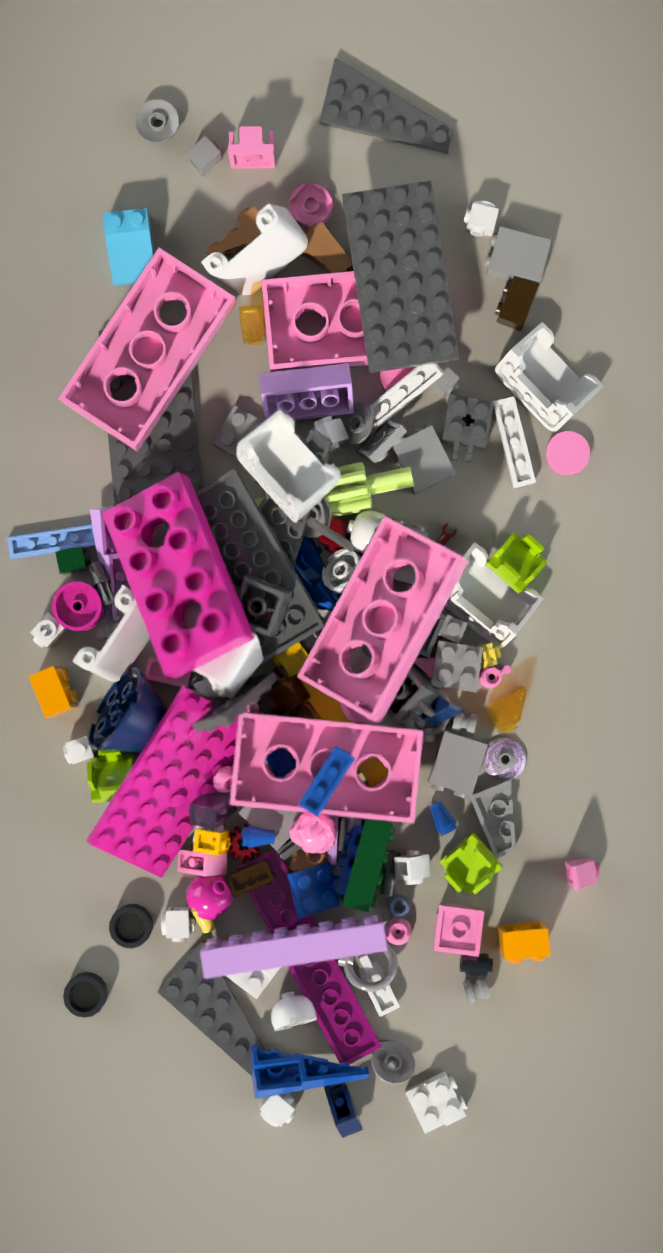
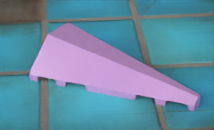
M114 506L90 509L98 562L102 563L107 578H110V586L116 597L124 581H127V577L102 514ZM115 602L106 605L108 620H119L120 616L117 615L118 608Z

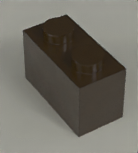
M516 276L513 277L511 282L507 281L502 293L506 295L503 303L499 302L495 311V315H498L496 322L521 331L539 285Z
M286 674L276 681L277 685L272 686L270 691L259 696L260 700L256 703L263 714L282 715L311 697L300 678L297 677V674L290 678Z

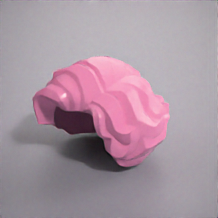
M304 812L298 820L294 821L293 826L289 829V834L292 842L302 847L305 852L324 853L334 845L337 830L334 821L328 815L319 814L316 817L312 813Z

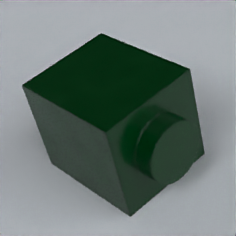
M82 546L55 552L59 573L62 575L88 570V564H92L90 552L86 551Z

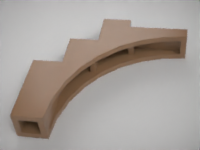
M255 206L250 209L247 207L238 214L237 223L239 228L231 229L222 241L212 243L206 252L207 257L217 252L225 257L241 252L262 234L256 223L259 211ZM323 222L318 225L314 223L306 229L305 235L308 238V246L300 254L301 256L313 261L325 270L327 274L353 271L351 259Z

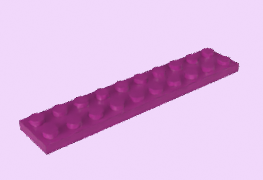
M274 848L254 858L253 861H249L236 868V870H240L267 858L275 880L248 892L270 933H274V929L282 927L294 930L297 929L296 926L302 924H310V927L318 926L313 915L305 918L297 917L287 876L290 872ZM336 959L288 966L303 996L313 1003L316 1011V1020L340 1064L345 1062L350 1065L382 1047Z

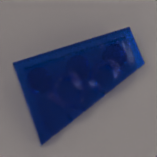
M355 824L350 829V832H345L342 844L346 845L344 854L340 853L337 867H340L338 876L334 875L331 888L335 889L333 895L340 897L345 895L352 870L351 861L354 860L358 849L357 838L359 834L362 835L363 826Z

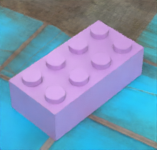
M349 363L259 373L265 421L279 410L284 414L290 415L293 420L354 413Z

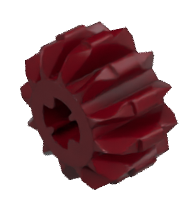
M243 824L242 828H247V824ZM237 825L234 826L236 834L229 831V837L233 840L230 842L232 847L227 850V853L235 851L234 860L239 855H242V863H245L246 855L253 861L254 855L252 852L259 855L261 853L260 849L257 847L247 848V846L241 848V842L238 840L242 839V831H240Z

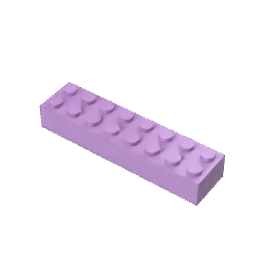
M377 914L364 915V919L355 920V917H347L341 919L342 922L333 923L332 920L319 922V926L310 927V924H302L296 926L297 929L294 930L282 927L274 929V933L265 934V931H256L252 933V936L243 937V934L229 936L230 939L221 940L220 937L207 939V943H204L200 950L204 979L387 951L382 916L377 917Z

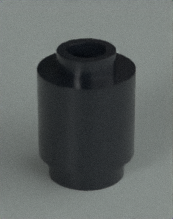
M479 953V957L461 954L460 972H465V975L487 976L488 972H492L493 959L489 958V954Z

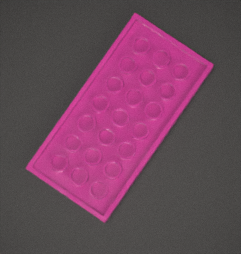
M183 686L86 840L88 844L162 878L196 825L197 820L215 795L217 790L214 788L213 778L217 774L218 769L226 766L232 767L234 764L239 716H236V721L227 727L220 725L210 732L206 730L196 732L192 724L216 703Z

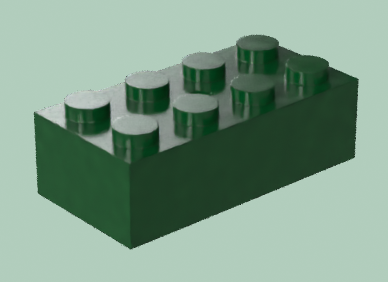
M362 818L340 898L342 906L368 913L370 907H375L377 900L375 888L376 885H381L383 878L382 863L386 864L389 856L388 841L392 842L395 834V828L391 821Z

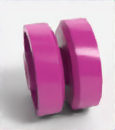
M79 581L63 585L55 593L52 609L57 622L64 628L81 632L89 631L100 624L106 612V605L103 604L100 594L94 586ZM77 603L82 604V608L79 611L76 608Z

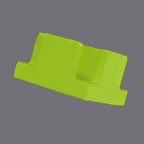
M513 532L485 565L519 594L542 570L547 560L540 555L544 550V546L530 534L521 538Z
M99 750V758H90V762H87V782L91 789L92 803L109 802L112 800L136 761L135 754L123 755L122 751Z
M474 832L439 861L446 869L444 877L457 892L464 889L468 895L472 892L474 894L479 892L492 881L493 876L503 867L502 863Z

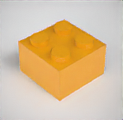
M51 666L28 676L45 718H52L78 707L76 702L79 701L76 691L74 689L71 690L68 681H71L66 668L62 669V666Z
M542 921L498 925L500 953L505 960H509V963H520L525 958H531L532 961L545 960V956H551L548 928Z

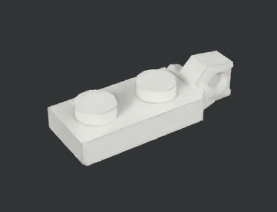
M368 954L359 956L363 968L359 969L363 981L377 982L385 976L378 962L372 963ZM390 984L378 991H367L380 1017L400 1008Z

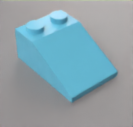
M147 208L102 213L113 286L134 284L154 256L149 212Z

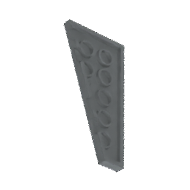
M334 58L320 124L448 154L453 129L337 58Z
M312 429L303 443L324 465L327 463L333 442L316 429ZM267 493L258 507L294 568L312 509L300 520L294 522Z
M202 940L158 990V993L252 1076L251 1046L256 1045L260 1049H265V1047L253 1030L249 1019L245 1016L242 1007L225 978L219 976L204 979L200 953L204 944Z

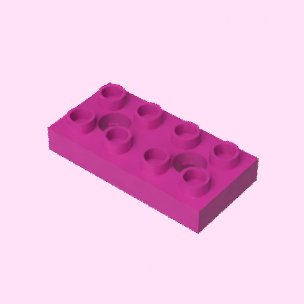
M177 472L102 513L165 676L177 679L255 639L189 477ZM167 522L169 523L170 530L166 534L165 544L156 548L153 543L154 532L158 526ZM198 602L201 604L203 612L199 616L198 625L193 629H188L185 624V613L192 604Z

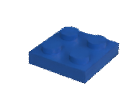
M330 862L287 874L298 918H305L341 906Z

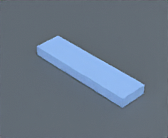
M92 524L7 537L10 559L51 554L81 546L84 548L96 547Z

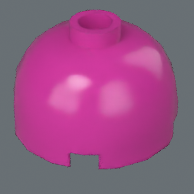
M221 875L197 877L188 886L186 893L190 909L194 908L198 913L197 916L206 920H214L224 914L230 907L233 896L226 879Z

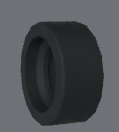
M138 904L121 906L112 915L109 922L111 938L117 945L123 948L133 949L141 946L148 940L153 930L151 914L145 907ZM135 913L143 919L144 931L138 938L127 939L120 934L118 922L124 914Z
M79 973L68 982L64 989V1004L69 1012L77 1017L87 1018L94 1016L107 1001V985L95 973ZM80 982H91L98 989V1001L92 1007H80L73 1000V989Z

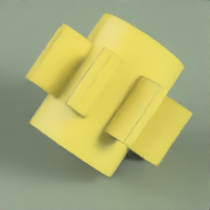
M492 642L476 646L483 648L482 668L498 664L497 658L502 657L499 647L493 648Z

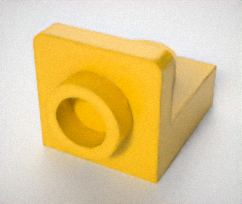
M195 829L193 852L215 856L226 853L231 842L229 831Z

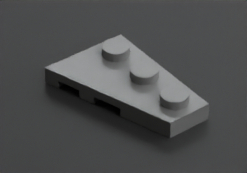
M511 779L469 796L491 851L496 858L516 851Z

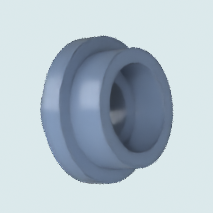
M394 895L388 901V911L394 917H404L409 912L410 903L405 896ZM396 902L403 904L400 910L395 909L394 905Z

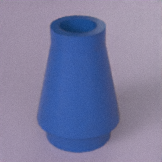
M441 801L429 807L436 831L440 832L441 836L457 829L456 820Z
M249 825L248 828H242V846L252 848L275 843L274 830Z

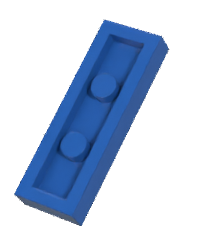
M335 746L298 805L318 817L352 765L355 757Z

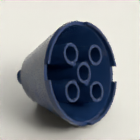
M133 667L131 673L125 671L121 675L120 680L114 682L104 696L96 711L100 714L96 725L92 723L90 726L88 743L91 748L104 751L142 752L168 709L140 669Z

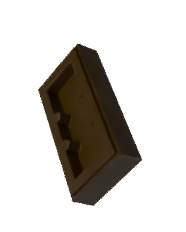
M267 858L225 875L233 898L275 880Z

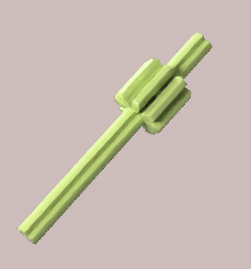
M363 462L338 466L336 468L340 472L341 480L323 498L328 502L331 518L372 510L371 495L414 486L411 467L366 475ZM264 497L254 499L258 506Z

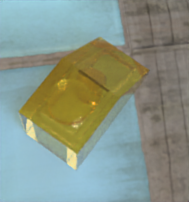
M262 306L239 307L244 344L248 343V346L261 345V342H266Z
M525 686L519 687L485 709L499 733L505 731L508 734L517 728L516 723L521 720L527 692Z

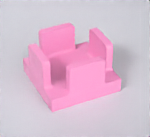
M241 126L239 128V144H235L234 131H229L228 154L231 168H275L274 131H269V144H264L262 141L261 126Z
M439 904L435 919L433 950L479 957L485 911L473 909L468 905Z

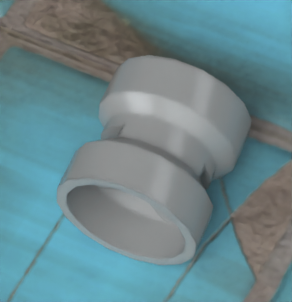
M461 711V713L453 716L451 731L459 732L464 730L467 735L473 736L477 714L469 713L466 715Z
M485 976L479 977L477 981H474L475 984L470 980L463 982L469 1004L476 1003L477 997L483 1000L491 998Z

